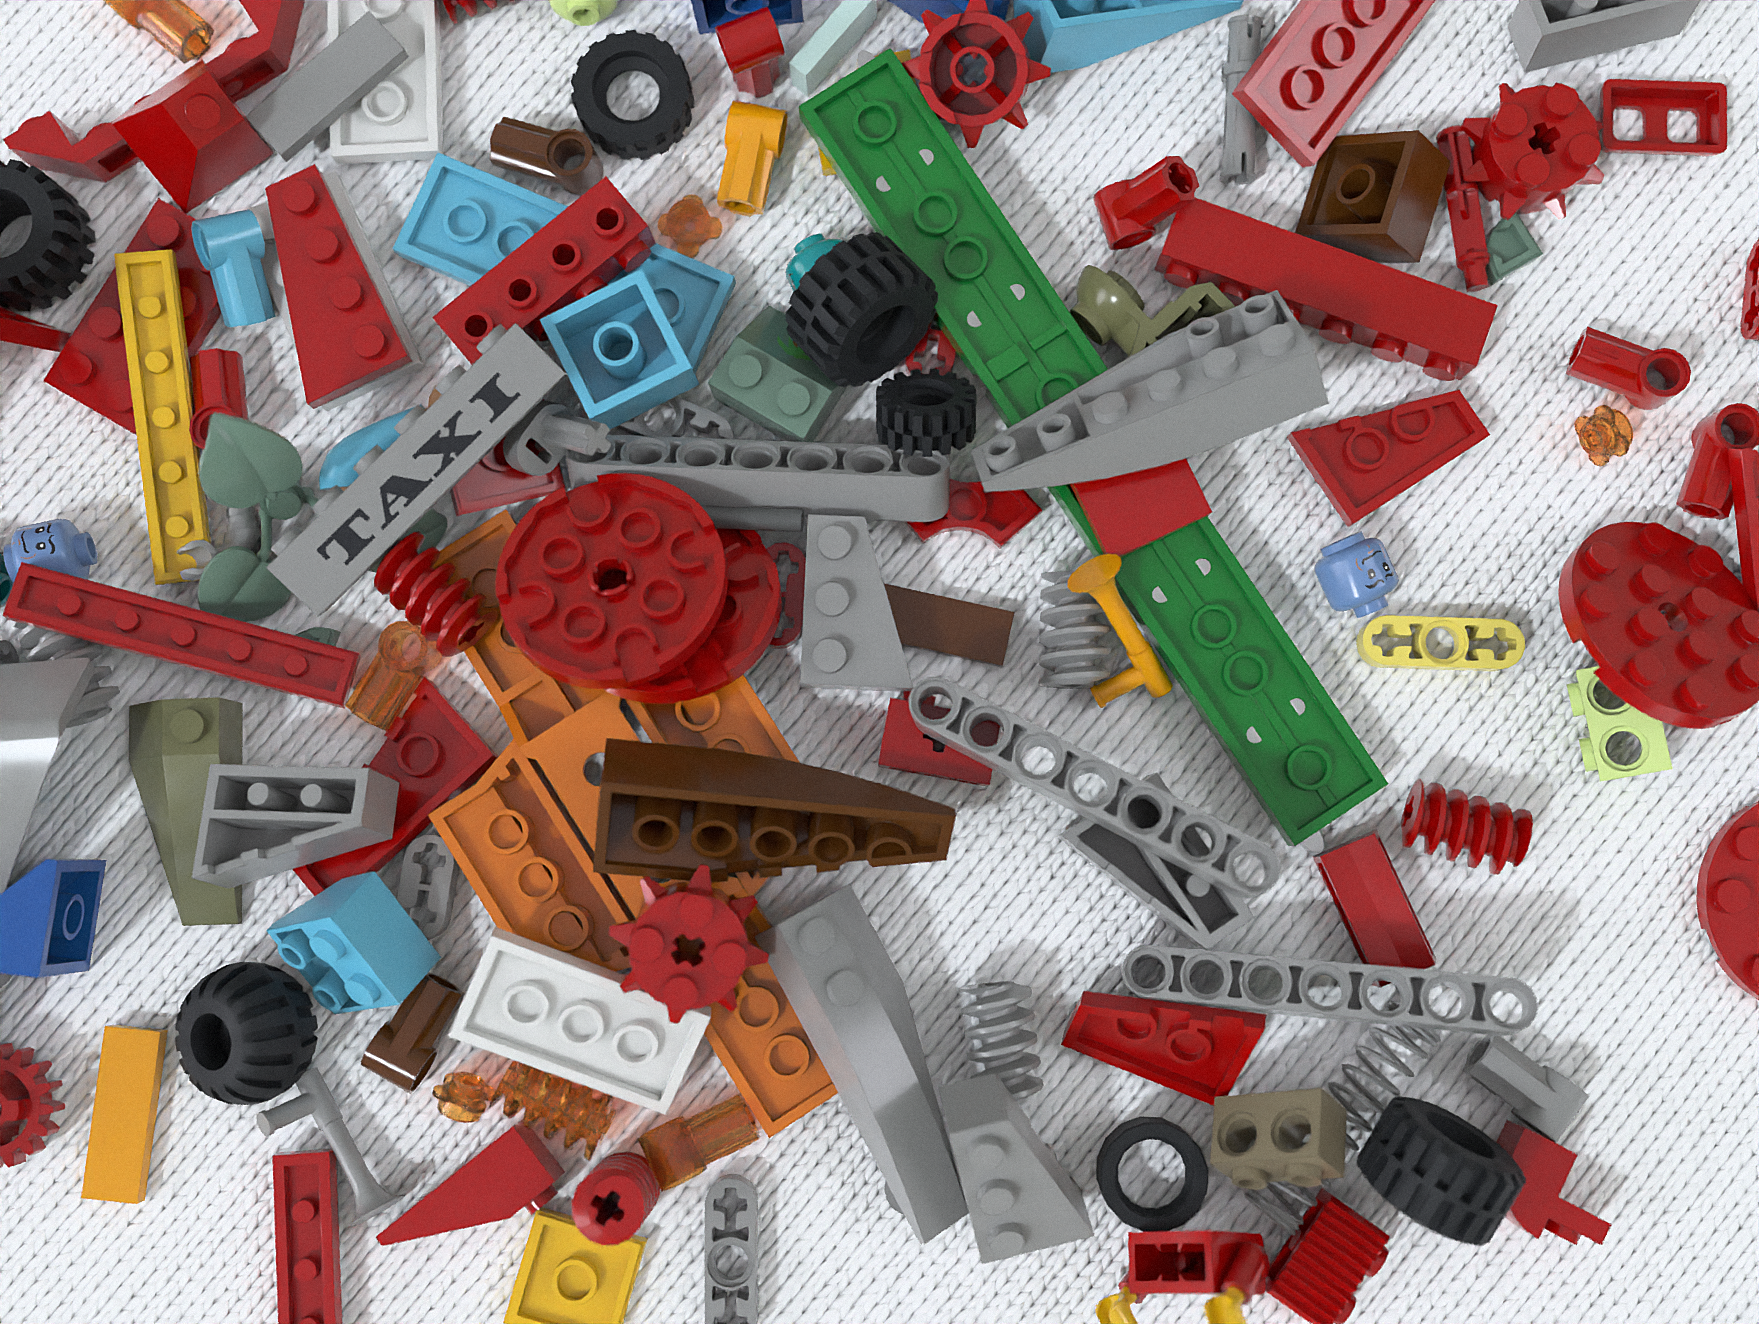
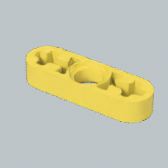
M1384 615L1363 625L1358 632L1356 646L1360 657L1369 665L1377 668L1499 671L1515 665L1521 659L1525 650V639L1518 626L1505 619ZM1384 627L1387 628L1388 637L1405 639L1412 636L1410 627H1415L1411 646L1394 647L1387 651L1386 656L1382 655V648L1380 646L1372 645L1371 638L1380 634ZM1433 628L1446 630L1454 640V650L1447 659H1438L1427 650L1426 637ZM1466 629H1470L1469 636L1467 634ZM1494 631L1497 632L1498 640L1507 642L1508 646L1507 651L1498 654L1497 660L1494 659V652L1490 649H1473L1468 651L1469 641H1482L1491 638L1494 635ZM1411 649L1415 659H1411L1409 657ZM1467 652L1470 660L1465 659Z

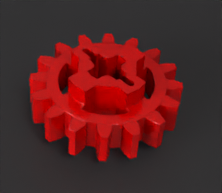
M8 1042L0 1044V1167H3L5 1163L10 1168L26 1162V1154L31 1156L46 1149L45 1143L40 1136L46 1137L58 1133L60 1127L50 1120L51 1113L64 1110L65 1103L52 1100V1092L63 1086L62 1080L47 1081L44 1076L51 1068L52 1063L46 1060L32 1064L31 1062L34 1057L33 1048L26 1047L17 1049L14 1052L13 1044ZM28 1119L25 1128L19 1134L20 1124Z

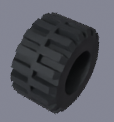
M9 159L7 165L0 161V236L12 221L22 216L32 215V228L27 241L18 251L0 258V307L8 309L11 306L20 312H30L32 304L43 310L53 307L52 298L55 296L63 301L73 294L69 287L74 281L82 285L88 275L81 270L84 264L92 265L95 253L89 250L87 245L95 243L96 239L95 231L86 225L91 221L87 211L78 204L79 201L43 171L33 165L28 167L22 161Z
M871 232L867 236L863 233L854 235L849 241H841L833 246L831 251L820 256L814 262V266L808 272H805L799 281L800 285L790 297L789 303L791 306L786 311L785 321L788 323L786 328L788 335L832 382L841 387L848 385L858 387L867 381L871 383L879 379L886 372H890L897 367L903 359L910 355L919 341L925 336L928 331V325L934 319L936 313L934 307L938 302V293L935 291L936 285L933 280L889 237H883L880 233Z
M1396 1096L1390 1100L1357 1156L1358 1159L1356 1161L1361 1173L1374 1190L1402 1214L1438 1235L1476 1246L1489 1244L1526 1183L1523 1171L1511 1155L1483 1131L1444 1108L1410 1097Z

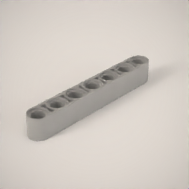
M607 434L605 439L612 445L605 454L595 451L593 456L565 449L571 490L598 481L596 475L630 473L666 481L689 494L701 506L803 509L804 517H808V514L865 517V520L911 522L934 521L942 518L949 510L950 462L947 455L942 456L938 450L932 451V457H922V451L915 450L913 456L903 454V447L893 451L888 448V445Z
M938 676L927 677L919 681L911 690L909 709L917 728L924 734L1228 893L1244 899L1256 898L1270 890L1278 881L1281 867L1280 860L1275 851L1266 843L948 679ZM940 694L951 700V711L940 720L927 719L920 712L922 703L931 695ZM990 720L996 722L1004 731L1002 739L994 746H979L971 738L972 729L982 721ZM1033 747H1043L1052 752L1055 758V765L1044 774H1034L1024 767L1022 763L1023 755ZM1088 773L1100 776L1107 785L1106 795L1098 801L1089 802L1083 800L1074 790V782L1078 777ZM1138 800L1152 803L1159 812L1158 824L1151 829L1136 828L1127 817L1128 806ZM1197 827L1207 832L1212 843L1210 854L1205 857H1194L1185 852L1180 839L1182 831L1187 828ZM1249 854L1262 862L1265 876L1260 885L1250 886L1239 880L1235 873V862L1239 856Z
M1144 945L1131 950L1124 959L1122 966L1123 979L1130 991L1138 998L1239 1011L1508 1036L1529 1027L1535 1020L1539 1008L1537 997L1531 987L1521 980L1510 977L1157 945ZM1154 959L1160 961L1165 966L1164 980L1155 988L1146 989L1140 987L1135 982V969L1142 961ZM1201 965H1214L1222 971L1224 980L1218 991L1212 994H1202L1192 987V973ZM1267 969L1275 972L1280 977L1283 987L1282 991L1275 998L1263 1000L1251 993L1248 987L1249 980L1259 970ZM1318 975L1331 976L1341 987V998L1332 1005L1323 1006L1317 1004L1308 994V983ZM1385 980L1394 984L1400 992V1006L1393 1011L1386 1012L1375 1008L1368 999V988L1372 983ZM1437 986H1446L1456 991L1461 1000L1460 1012L1454 1017H1443L1434 1012L1429 1003L1431 989ZM1505 991L1512 993L1518 998L1522 1006V1014L1517 1023L1502 1022L1494 1015L1491 1009V1000L1495 993Z

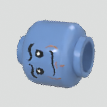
M53 519L17 528L11 538V543L4 546L3 553L6 569L13 584L21 562L88 580L90 565H95L98 561L96 546L91 535L88 532L80 533L78 528L68 519Z
M1362 531L1320 549L1323 557L1317 561L1314 570L1332 609L1339 612L1353 609L1356 617L1361 618L1389 605L1384 595L1397 587L1399 579L1385 546L1380 539L1371 537L1365 539Z

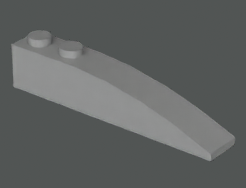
M849 883L756 935L755 939L760 948L769 953L768 963L919 1244H926L968 1215L969 1211L904 982Z

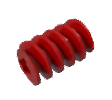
M420 531L413 532L402 539L382 559L374 577V587L382 595H389L390 603L397 610H405V618L413 626H421V634L428 641H436V649L444 657H452L474 646L491 628L498 616V611L493 610L481 616L479 612L485 605L487 598L480 593L466 601L464 596L470 589L471 582L465 577L450 585L448 582L454 575L456 567L451 562H448L434 569L433 566L439 559L440 551L436 547H430L419 554L418 550L423 545L425 537Z
M1418 778L1410 789L1402 814V847L1411 848L1420 835L1424 837V854L1433 855L1440 842L1446 843L1445 856L1447 861L1454 862L1462 849L1468 850V867L1477 868L1486 855L1489 856L1490 874L1499 875L1506 862L1512 863L1513 867H1517L1523 861L1528 852L1532 837L1533 818L1530 811L1526 809H1517L1512 813V809L1506 803L1496 802L1490 806L1489 801L1482 796H1473L1468 800L1463 790L1452 789L1446 794L1442 784L1436 782L1430 783L1424 788L1422 780Z
M630 1151L617 1152L602 1159L577 1186L573 1196L572 1217L578 1231L589 1241L601 1246H615L631 1239L654 1209V1206H656L660 1194V1179L654 1165L644 1156ZM615 1192L621 1196L618 1203L612 1199Z

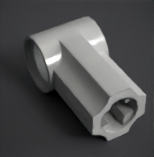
M1486 1035L1482 1040L1478 1041L1468 1054L1463 1071L1470 1075L1472 1079L1513 1108L1511 1113L1541 1136L1555 1143L1558 1142L1589 1098L1588 1094L1572 1081L1548 1066L1543 1065L1541 1067L1501 1036Z

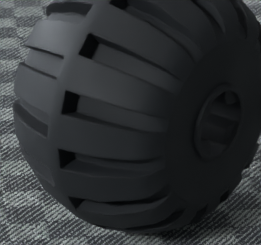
M232 963L202 978L182 1002L181 1011L177 1015L175 1030L179 1032V1035L175 1037L176 1052L180 1051L182 1058L179 1062L184 1073L190 1075V1082L206 1096L227 1104L254 1105L267 1102L290 1089L310 1065L318 1039L314 1035V1031L318 1029L317 1017L311 1013L313 1004L308 993L303 991V986L293 976L265 963Z

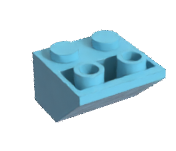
M375 871L339 880L274 922L266 930L278 945L277 949L281 958L288 965L298 969L313 988L312 994L316 1001L327 1010L332 1011L333 1014L400 1005L441 959L439 953Z

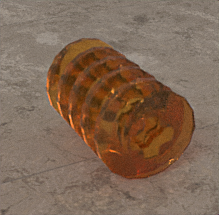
M515 1060L510 1064L501 1079L489 1105V1108H491L505 1097L503 1115L508 1119L513 1118L525 1108L523 1125L527 1129L534 1128L545 1118L543 1135L548 1140L553 1139L563 1129H566L563 1145L569 1151L573 1150L583 1140H586L584 1158L589 1162L603 1143L619 1109L613 1108L614 1096L603 1093L596 1099L593 1097L594 1089L580 1085L578 1088L572 1086L573 1081L562 1077L556 1078L551 1073Z

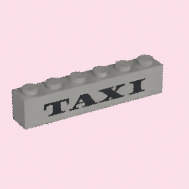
M516 323L508 331L501 324L494 328L476 347L482 356L467 371L459 364L438 383L435 389L442 395L426 411L418 404L408 412L394 427L401 436L385 451L379 445L373 447L353 467L360 476L345 491L338 485L331 488L312 507V510L319 516L304 531L295 525L271 547V550L277 557L266 568L317 617L330 609L567 376Z

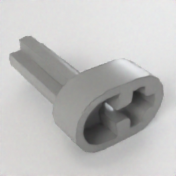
M542 400L506 435L503 452L506 461L512 468L530 475L542 476L550 473L557 466L565 454V449L593 456L595 451L605 454L612 445L605 439L610 429L604 423L576 417L568 407L562 404ZM529 439L536 441L534 446L539 451L538 456L525 446Z

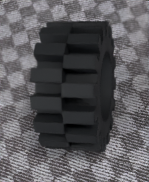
M913 369L910 376L899 372L894 374V380L885 378L881 381V386H877L876 435H878V440L882 444L888 442V448L893 451L903 447V454L913 456L915 450L922 451V457H932V451L936 450L942 456L951 454V447L960 451L966 447V442L971 443L973 441L974 434H976V388L974 385H970V380L965 377L957 379V373L948 371L944 376L939 375V369H930L929 374H921L920 369Z

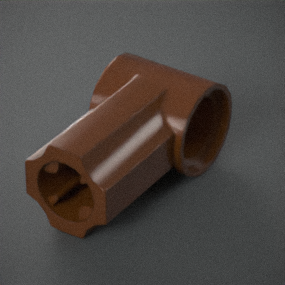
M503 116L499 123H495L490 138L489 160L494 166L560 184L565 191L573 195H583L603 179L604 167L602 161L584 133L576 129L567 128L555 131ZM585 155V159L579 167L572 170L564 169L567 160L571 157Z
M428 972L403 1000L391 1022L387 1021L373 1037L362 1057L361 1065L407 1093L411 1094L414 1092L430 1070L438 1053V1049L435 1046L462 1002L465 993L445 978Z

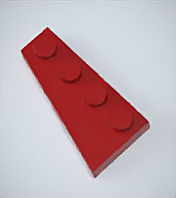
M313 164L266 187L265 190L307 405L316 409L412 362L413 360L320 169Z
M424 676L413 693L417 696L402 717L397 716L384 734L387 739L369 765L364 763L361 767L370 768L399 782L392 839L292 869L314 896L343 878L373 871L377 873L432 822L428 814L466 791L499 757L435 683Z

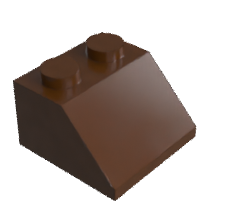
M1419 130L1336 136L1317 161L1295 233L1378 263H1420L1451 161Z

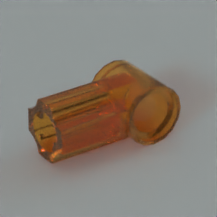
M104 0L137 31L145 30L159 45L183 64L194 59L199 60L211 47L210 42L215 32L214 29L182 0Z
M397 621L388 625L380 635L378 653L345 706L351 713L365 722L388 731L396 717L400 716L426 672L433 670L440 663L443 655L436 649V641H428L421 634V626H413L409 621ZM415 633L421 642V649L418 656L408 662L402 653V646L404 640L409 635Z
M739 1092L686 1119L682 1115L665 1122L639 1136L637 1139L659 1188L663 1192L704 1172L707 1169V1164L728 1156L759 1140L760 1134L750 1108Z

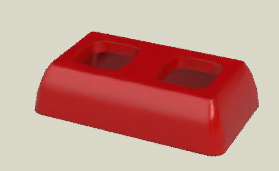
M1606 80L1600 91V122L1603 127L1600 130L1601 151L1619 154L1706 157L1716 156L1725 152L1727 149L1726 86L1720 82ZM1614 110H1638L1642 114V140L1631 141L1615 138L1613 134ZM1669 111H1688L1696 116L1695 142H1673L1668 138L1667 113Z

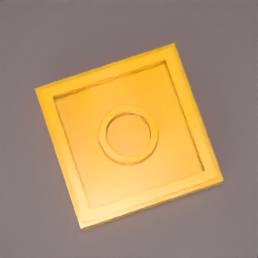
M541 1207L535 1213L503 1323L623 1324L648 1238L634 1234L631 1239L619 1245L601 1246L589 1241L578 1231L571 1215Z

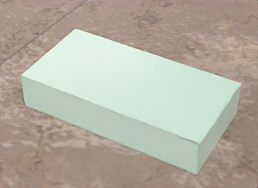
M843 0L789 62L791 81L794 87L807 97L815 91L877 20L876 0Z

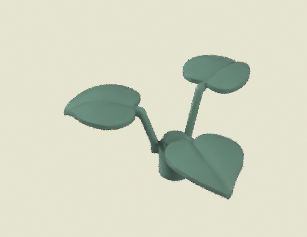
M213 413L210 419L207 441L199 462L200 483L206 495L220 505L241 509L260 504L261 509L258 514L261 519V548L256 555L245 547L232 546L214 556L201 574L198 585V604L202 611L243 622L263 619L280 610L287 603L292 593L266 568L273 561L269 559L272 553V520L274 518L278 520L291 519L300 512L304 503H308L313 507L319 499L315 496L311 487L301 486L299 481L303 466L301 457L289 440L258 423L219 413ZM432 508L394 546L413 532L420 531L424 535L425 540L418 553L420 554L430 547H436L447 529L448 519L445 515ZM385 555L381 559H379L368 571L377 572L379 564L385 557Z

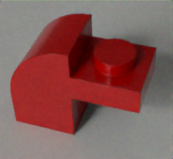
M1506 1120L1496 1142L1511 1155L1526 1177V1183L1505 1218L1537 1239L1540 1238L1543 1229H1546L1575 1245H1578L1581 1236L1602 1245L1612 1224L1559 1197L1578 1154L1519 1124Z

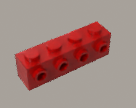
M605 176L432 318L471 365L482 356L476 349L478 344L500 324L508 331L516 323L534 342L537 340L540 342L547 341L549 338L540 319L608 286L607 283L623 270L626 272L635 270L646 261L651 253L650 248L656 242L647 223Z

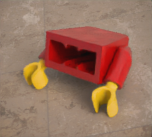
M1218 1230L1128 1232L1129 1271L1118 1285L1120 1293L1109 1295L1096 1304V1316L1100 1324H1138L1130 1305L1133 1303L1141 1304L1148 1294L1216 1295L1204 1303L1203 1309L1208 1324H1247L1241 1306L1248 1304L1253 1295H1264L1266 1290V1278L1269 1273L1270 1262L1264 1249V1240L1260 1233Z

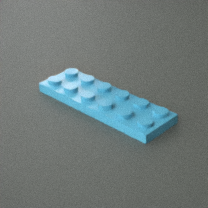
M437 152L392 249L398 256L471 286L568 206ZM655 244L650 248L651 253L643 264L630 272L623 270L607 284L610 285L642 269L696 374L734 290L736 279L731 274Z

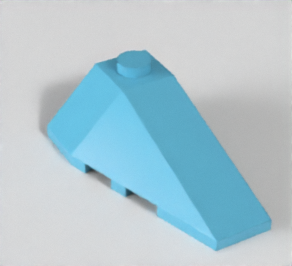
M1013 0L1014 18L1026 12H1029L1034 17L1023 39L1029 49L1030 59L1050 67L1051 73L1090 66L1234 12L1241 8L1244 1Z

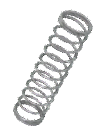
M1392 1001L1382 1011H1393L1400 1005ZM1389 1025L1402 1039L1377 1027L1369 1028V1035L1373 1041L1391 1059L1366 1046H1355L1358 1057L1378 1078L1354 1065L1342 1064L1343 1073L1368 1099L1337 1082H1328V1088L1331 1093L1355 1117L1353 1118L1347 1114V1121L1366 1132H1372V1126L1335 1088L1383 1114L1386 1108L1361 1085L1349 1070L1365 1077L1395 1096L1401 1095L1400 1090L1362 1053L1363 1051L1378 1058L1408 1077H1415L1414 1072L1391 1052L1375 1034L1378 1033L1389 1038L1422 1059H1428V1054L1398 1026ZM1404 1027L1433 1047L1438 1046L1437 1042H1441L1440 1035L1434 1029ZM1346 1133V1147L1353 1151H1358V1144ZM1302 1141L1300 1147H1302L1306 1143ZM1322 1179L1320 1186L1325 1188L1332 1187L1329 1179ZM1267 1182V1188L1294 1217L1274 1206L1255 1190H1248V1193H1244L1248 1201L1291 1235H1296V1230H1300L1299 1225L1304 1224L1303 1218L1273 1185L1309 1206H1318L1316 1198L1306 1187L1297 1186L1308 1198L1281 1182Z

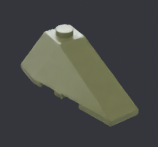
M215 697L161 699L129 705V763L182 926L242 924V885L228 889L192 878L210 764L243 765V703Z

